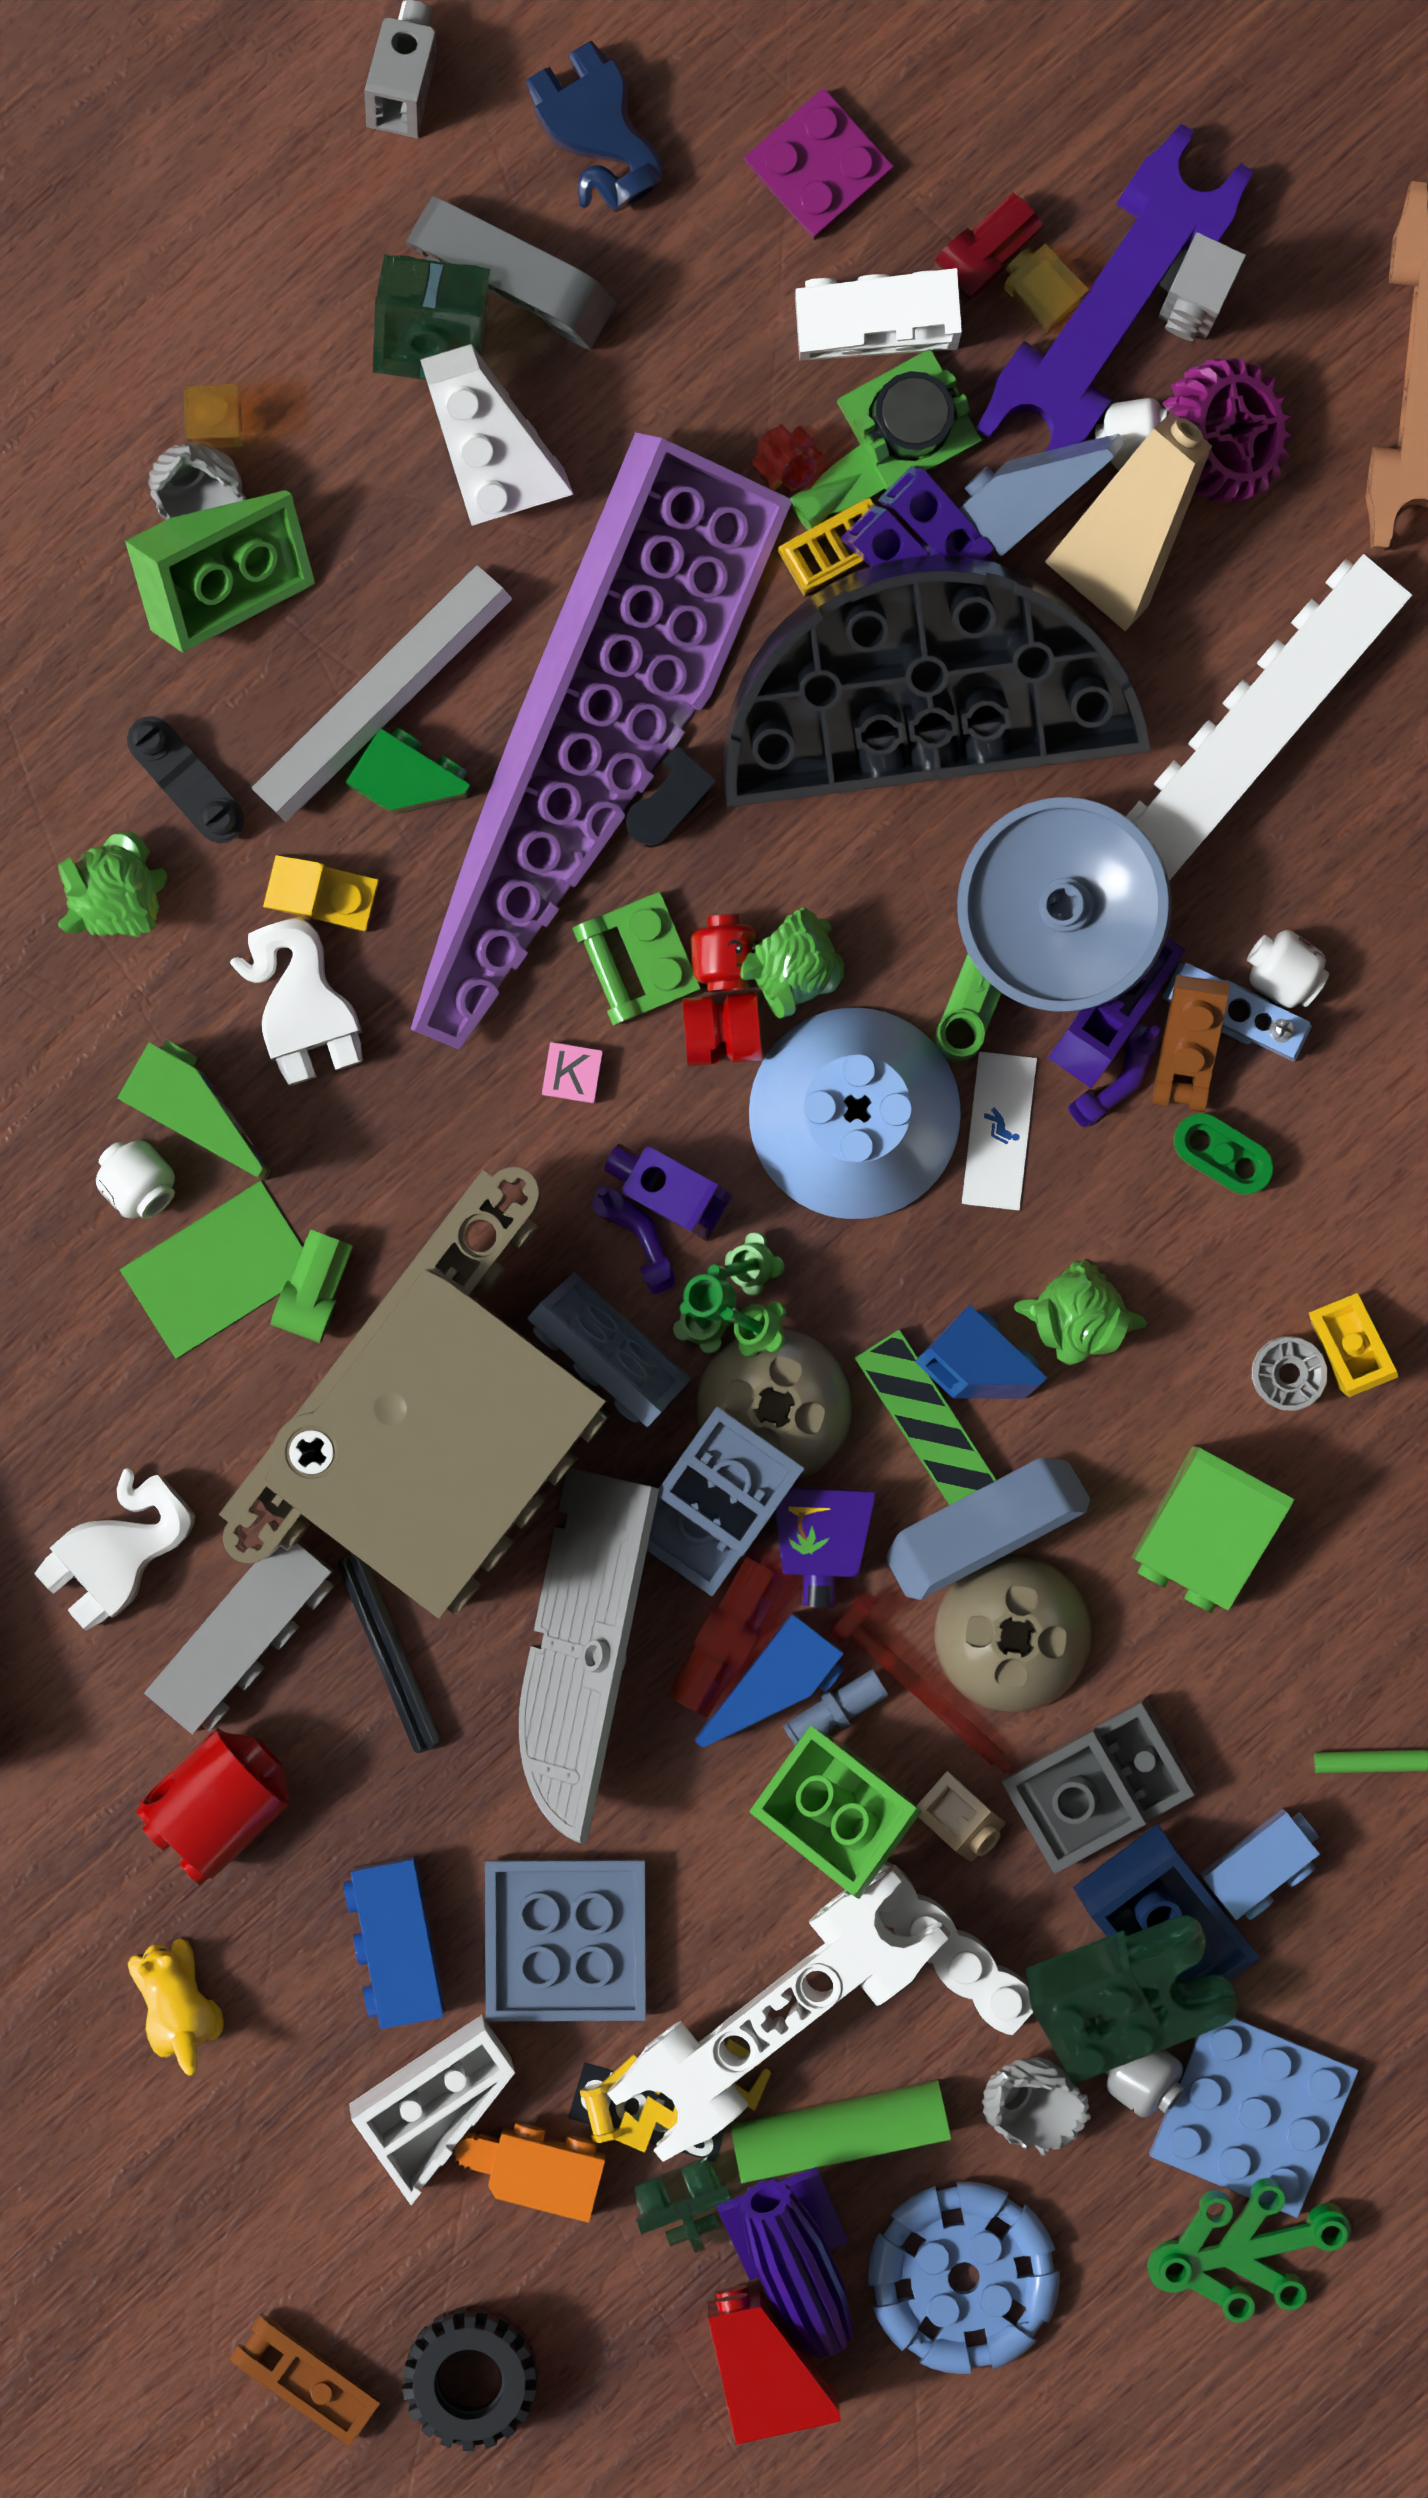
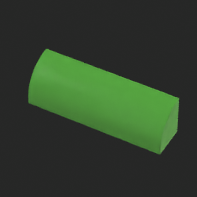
M938 2080L730 2123L741 2183L951 2140Z

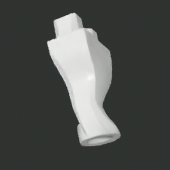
M295 917L249 933L248 944L254 963L250 965L240 957L233 958L230 961L235 970L247 981L253 983L267 981L275 973L277 951L281 948H289L293 952L290 965L269 997L262 1019V1032L270 1058L273 1061H277L278 1067L288 1085L292 1086L316 1078L308 1050L326 1044L328 1045L336 1071L362 1063V1047L358 1034L363 1032L356 1011L328 983L325 975L323 945L314 927L303 917Z
M125 1468L117 1486V1499L125 1509L139 1512L155 1506L161 1515L160 1522L157 1524H141L116 1520H98L80 1524L68 1531L50 1547L52 1553L46 1557L35 1572L39 1580L53 1594L59 1591L74 1576L88 1592L68 1609L72 1617L85 1631L105 1621L109 1616L112 1618L116 1617L130 1605L138 1594L141 1578L147 1565L155 1558L178 1547L189 1536L194 1526L195 1513L160 1475L151 1476L138 1488L134 1489L132 1487L134 1473L130 1468Z

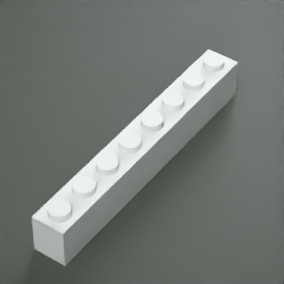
M1363 554L1354 565L1347 559L1340 564L1325 582L1333 589L1320 605L1313 599L1306 604L1291 622L1298 629L1296 634L1286 645L1278 639L1271 645L1257 662L1264 669L1262 674L1251 686L1245 680H1242L1222 703L1230 710L1222 721L1216 726L1208 720L1188 743L1196 750L1183 766L1174 760L1154 783L1161 790L1159 795L1148 807L1139 801L1126 816L1152 841L1163 860L1169 880L1412 596L1366 555Z

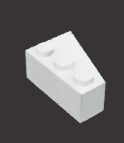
M957 268L920 271L891 277L886 274L865 275L859 277L858 281L837 283L835 278H817L807 280L805 288H798L795 291L799 361L918 353L931 349V351L958 349L962 331Z
M480 2015L349 2103L352 2122L410 2205L422 2193L421 2189L440 2165L443 2166L453 2153L452 2149L470 2126L476 2124L515 2074L511 2056L484 2017Z

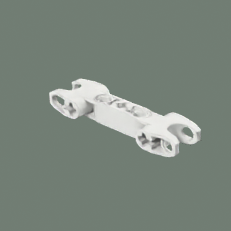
M895 1864L878 1873L860 1899L844 1890L821 1908L809 1920V1924L825 1943L726 2019L707 2036L698 2042L681 2021L675 2023L651 2041L632 2066L610 2087L607 2094L616 2105L626 2102L634 2095L647 2090L662 2092L673 2101L678 2111L677 2123L664 2134L654 2149V2152L663 2162L696 2144L709 2140L738 2117L749 2104L733 2083L830 2009L840 1999L860 1985L876 2006L881 2005L912 1982L929 1958L949 1939L951 1932L942 1921L910 1937L895 1935L884 1927L879 1916V1906L883 1900L894 1892L904 1877ZM812 1971L825 1972L830 1976L833 1988L824 1992L814 1990L809 1986L806 1975ZM794 1994L797 2002L792 2005L786 2020L781 2016L774 2020L768 2016L771 2007L776 2011L780 2010L791 2001ZM733 2035L743 2037L748 2042L751 2052L743 2056L734 2055L727 2050L724 2039Z

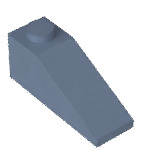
M1118 433L1009 460L994 473L988 467H985L964 487L970 495L959 510L1000 556H1003L1111 461L1126 441Z

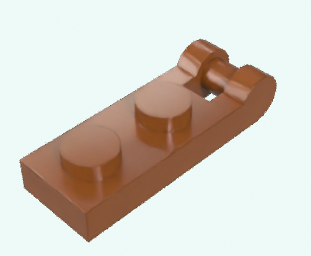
M1176 975L1153 1087V1105L1168 1107L1169 1102L1188 1104V1110L1205 1112L1229 997L1228 982ZM1174 1074L1193 1076L1192 1084L1173 1081Z
M260 2314L251 2326V2329L254 2331L244 2346L238 2344L229 2359L246 2374L350 2447L380 2405L381 2399L291 2336L274 2320ZM270 2345L283 2353V2356L274 2368L261 2359Z

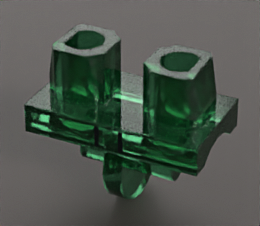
M707 2157L681 2167L690 2193L685 2196L670 2200L661 2175L635 2184L637 2206L640 2213H637L636 2222L641 2235L682 2219L683 2225L665 2231L669 2245L673 2246L690 2240L695 2253L706 2250L702 2234L718 2229L720 2226L715 2213L699 2219H695L694 2214L732 2200L727 2180L720 2182L716 2170Z

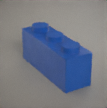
M416 1855L353 1867L350 1871L352 1880L343 1882L348 1912H358L362 1933L353 1934L358 1965L368 1964L372 1985L363 1986L368 2017H378L380 2029L443 2018L445 2006Z

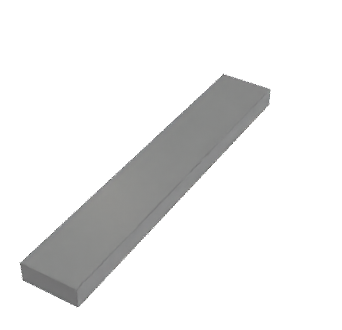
M476 565L252 789L287 822L378 732L379 728L382 729L512 600L511 596Z

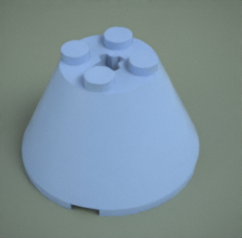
M868 1008L830 1010L810 1017L790 1029L775 1043L764 1058L753 1083L749 1104V1124L752 1141L759 1160L770 1178L785 1194L802 1206L826 1216L844 1219H868L883 1216L907 1206L923 1195L937 1181L951 1159L957 1143L961 1119L960 1099L954 1075L948 1062L932 1040L911 1023L887 1012ZM850 1098L856 1101L860 1099L865 1101L868 1105L866 1112L870 1116L869 1121L863 1123L857 1118L849 1123L843 1116L848 1109L844 1102Z

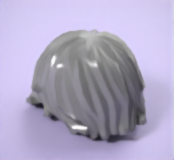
M205 444L173 445L163 454L159 455L157 462L153 463V469L149 471L148 485L151 488L150 495L156 502L158 514L166 520L246 500L242 490L241 477L233 460L224 452H220Z
M1041 2057L1031 2059L1020 2058L1011 2064L1004 2065L1001 2070H998L996 2074L990 2077L983 2092L984 2099L982 2104L984 2109L982 2112L986 2116V2121L991 2126H994L998 2133L1003 2134L1010 2144L1021 2145L1025 2150L1035 2146L1041 2156H1045L1051 2149H1061L1062 2146L1072 2143L1073 2139H1077L1078 2132L1084 2129V2123L1091 2119L1089 2112H1087L1089 2108L1087 2095L1079 2092V2089L1064 2070L1053 2064L1050 2060Z

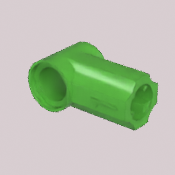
M969 954L965 958L934 1038L935 1045L944 1058L957 1063L968 1061L980 1049L1002 993L981 974ZM954 1023L967 1025L974 1035L973 1045L966 1049L954 1048L946 1040V1028Z
M310 1229L298 1258L291 1281L287 1280L283 1287L270 1325L320 1344L332 1318L337 1299L334 1296L354 1246Z

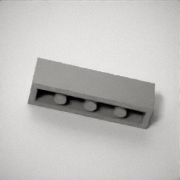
M300 1540L292 1549L286 1551L280 1547L271 1556L254 1563L144 1694L192 1735L201 1726L210 1732L230 1709L223 1700L237 1685L245 1691L265 1668L257 1660L268 1647L272 1645L279 1651L297 1631L299 1626L292 1619L306 1604L314 1610L334 1586L327 1581V1578L334 1569Z

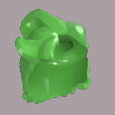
M131 831L115 833L107 839L104 845L91 848L83 853L78 862L74 863L68 857L58 865L60 878L65 886L64 892L68 899L67 906L69 908L67 915L58 922L59 928L66 933H80L87 929L91 935L98 934L100 937L107 934L140 937L141 933H151V929L156 928V913H158L159 909L156 893L164 888L167 874L162 868L148 870L145 862L150 854V850H148L144 841L137 834Z
M802 907L792 915H788L778 930L774 931L770 937L763 939L762 943L756 945V952L754 954L750 952L741 967V978L743 980H756L759 988L763 991L766 1003L779 1019L793 1015L796 1010L795 1004L807 1002L818 994H828L835 991L844 978V962L840 954L835 953L828 937L831 925L826 919H817L816 914L806 907Z
M1085 1259L1080 1263L1077 1261L1072 1262L1070 1268L1065 1269L1062 1275L1056 1276L1052 1282H1049L1038 1300H1022L1014 1305L1016 1312L1035 1321L1039 1336L1045 1346L1056 1348L1057 1359L1067 1365L1084 1361L1091 1355H1105L1115 1352L1128 1331L1144 1328L1147 1324L1142 1316L1126 1310L1120 1296L1121 1294L1117 1292L1111 1282L1107 1281L1103 1273H1099L1098 1266L1091 1265Z

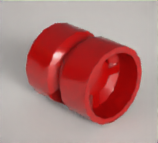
M757 993L727 995L721 1004H717L712 996L682 999L688 1067L717 1065L721 1056H727L732 1063L762 1061Z

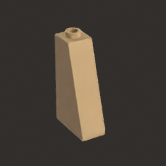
M1172 411L1151 431L1045 561L1124 631L1139 618L1151 602L1212 448V445L1203 439L1201 431L1195 424L1187 419L1179 418Z

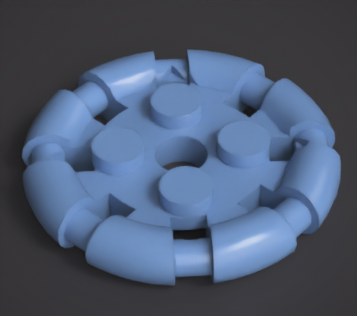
M959 2181L956 2182L957 2187L937 2191L936 2186L925 2189L910 2197L891 2214L894 2218L893 2222L884 2234L878 2233L872 2248L868 2267V2286H874L877 2304L872 2307L878 2322L886 2335L901 2351L907 2348L921 2358L920 2364L931 2369L954 2374H972V2368L992 2365L993 2370L1008 2364L1026 2352L1037 2341L1034 2335L1044 2321L1050 2322L1056 2307L1060 2287V2270L1054 2269L1051 2252L1056 2248L1043 2222L1028 2205L1025 2204L1023 2207H1020L1007 2198L1009 2192L998 2187L978 2182ZM961 2208L964 2222L943 2226L941 2211ZM995 2215L1010 2225L1001 2239L986 2229V2226ZM911 2232L917 2233L926 2239L919 2247L916 2255L902 2247ZM1030 2256L1033 2273L1017 2276L1014 2258ZM958 2263H970L979 2271L977 2284L968 2291L956 2290L948 2281L950 2270ZM910 2278L914 2296L898 2299L894 2282ZM1013 2299L1026 2307V2310L1016 2324L1004 2316L1009 2311ZM926 2316L934 2325L941 2327L933 2340L918 2330ZM984 2328L987 2344L966 2347L964 2332Z

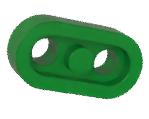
M1204 1113L1193 1114L1183 1119L1175 1129L1173 1146L1178 1157L1231 1192L1240 1195L1253 1194L1262 1190L1270 1181L1273 1164L1269 1153L1261 1145L1214 1116ZM1200 1130L1208 1135L1209 1144L1205 1150L1198 1151L1191 1146L1190 1136L1194 1131ZM1241 1158L1250 1160L1254 1165V1172L1248 1179L1240 1178L1235 1172V1164Z

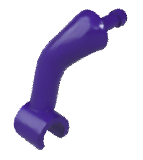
M1144 1025L1134 1027L1127 1039L1122 1073L1115 1082L1097 1096L1091 1089H1088L1068 1106L1069 1113L1080 1126L1088 1127L1092 1125L1109 1109L1138 1090L1157 1049V1037L1160 1035L1159 1027L1155 1025L1150 1027Z
M606 1186L598 1187L592 1202L593 1210L596 1215L627 1228L640 1241L649 1263L640 1267V1270L650 1293L658 1294L672 1288L676 1283L675 1275L664 1253L653 1220L615 1189H608Z

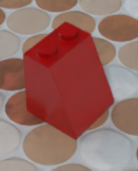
M747 2285L734 2286L717 2291V2300L708 2301V2321L736 2445L841 2422L837 2392L783 2324L760 2290L748 2292Z

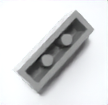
M1196 232L1158 318L1167 322L1165 329L1188 341H1194L1196 336L1206 340L1244 260L1245 254Z

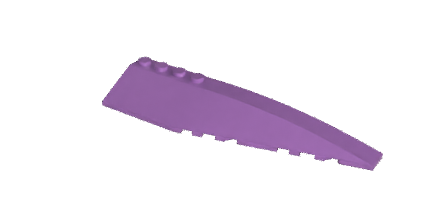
M635 432L494 776L438 937L410 1030L460 1050L499 995L497 988L511 969L516 970L528 954L525 949L542 926L547 927L559 910L556 906L570 886L575 887L624 819L625 814L623 811L637 792L642 793L654 777L651 772L667 749H674L685 733L682 728L695 710L701 711L711 697L792 503L790 498L663 438Z

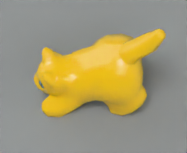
M179 1938L173 1942L171 1949L160 1944L151 1945L145 1951L143 1957L140 1955L132 1956L127 1964L129 1972L148 2006L145 2030L153 2052L164 2058L176 2054L179 2065L184 2073L193 2076L197 2072L199 2058L196 2046L203 2044L206 2040H216L223 2030L224 2021L222 2011L213 2000H207L198 1991L195 1979L194 1952L187 1940Z

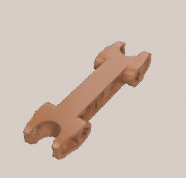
M1411 181L1408 186L1402 216L1392 240L1389 283L1414 286L1398 447L1396 449L1373 446L1370 457L1366 504L1370 522L1371 550L1386 551L1389 548L1390 540L1393 537L1394 521L1399 510L1411 505H1420L1428 508V189L1426 182Z

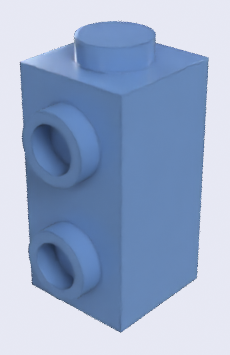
M1280 1809L1199 1873V1875L1235 1920L1244 1914L1251 1920L1273 1903L1274 1900L1270 1893L1280 1885L1287 1882L1292 1887L1313 1872L1316 1867L1311 1861L1320 1854L1312 1843L1319 1836L1300 1812L1291 1818L1284 1809Z

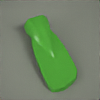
M859 445L821 475L811 489L798 492L790 497L792 502L791 508L803 526L809 530L822 523L828 515L840 513L864 499L871 498L883 491L885 487L862 446ZM889 452L891 456L897 459L909 460V458L899 457Z

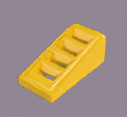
M870 498L864 499L778 547V553L803 596L808 595L865 562L858 554H848L835 530L844 525L846 531H848L855 524L853 519L860 515L863 516L874 505ZM824 536L827 537L840 560L834 565L830 564L817 541ZM807 546L822 570L815 575L812 574L800 553V550Z

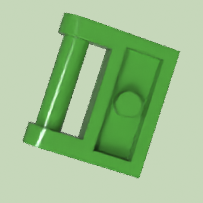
M660 891L572 928L577 942L584 943L611 1009L607 1013L613 1026L701 990L698 981L694 978L693 969ZM618 928L645 992L644 996L634 1000H630L603 935Z

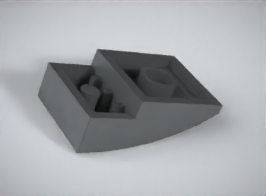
M1147 1696L1069 1739L1002 1780L1004 1788L1054 1874L1146 1825L1150 1819L1193 1797L1199 1789Z

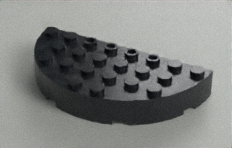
M957 556L909 557L884 562L854 572L828 585L808 598L789 614L767 638L751 661L739 685L730 710L724 740V791L727 807L1150 752L1151 750L1147 726L1139 700L1118 655L1103 633L1069 599L1045 583L1023 572L994 562Z

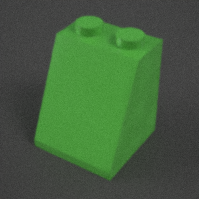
M1192 1446L1131 1556L1134 1560L1142 1563L1137 1573L1164 1588L1170 1579L1186 1587L1188 1591L1184 1599L1211 1614L1216 1605L1229 1610L1295 1499L1211 1453Z

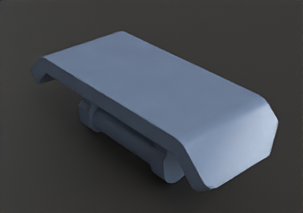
M1039 1458L901 1531L887 1552V1563L905 1596L922 1600L1086 1513L1090 1497L1069 1462L1060 1459Z

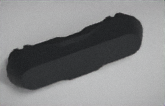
M149 716L134 722L127 736L128 748L134 758L204 837L216 843H226L235 839L242 831L244 825V814L236 800L163 719Z

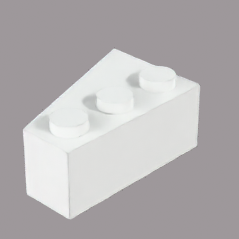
M472 344L420 360L472 526L573 495L564 467L542 442L535 428L528 419H525L510 399L508 392Z

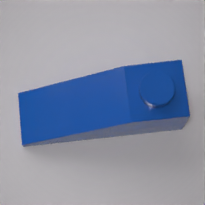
M791 1613L695 1737V1742L704 1748L810 1697L817 1687L826 1693L845 1668L837 1662L843 1655V1652L794 1613Z

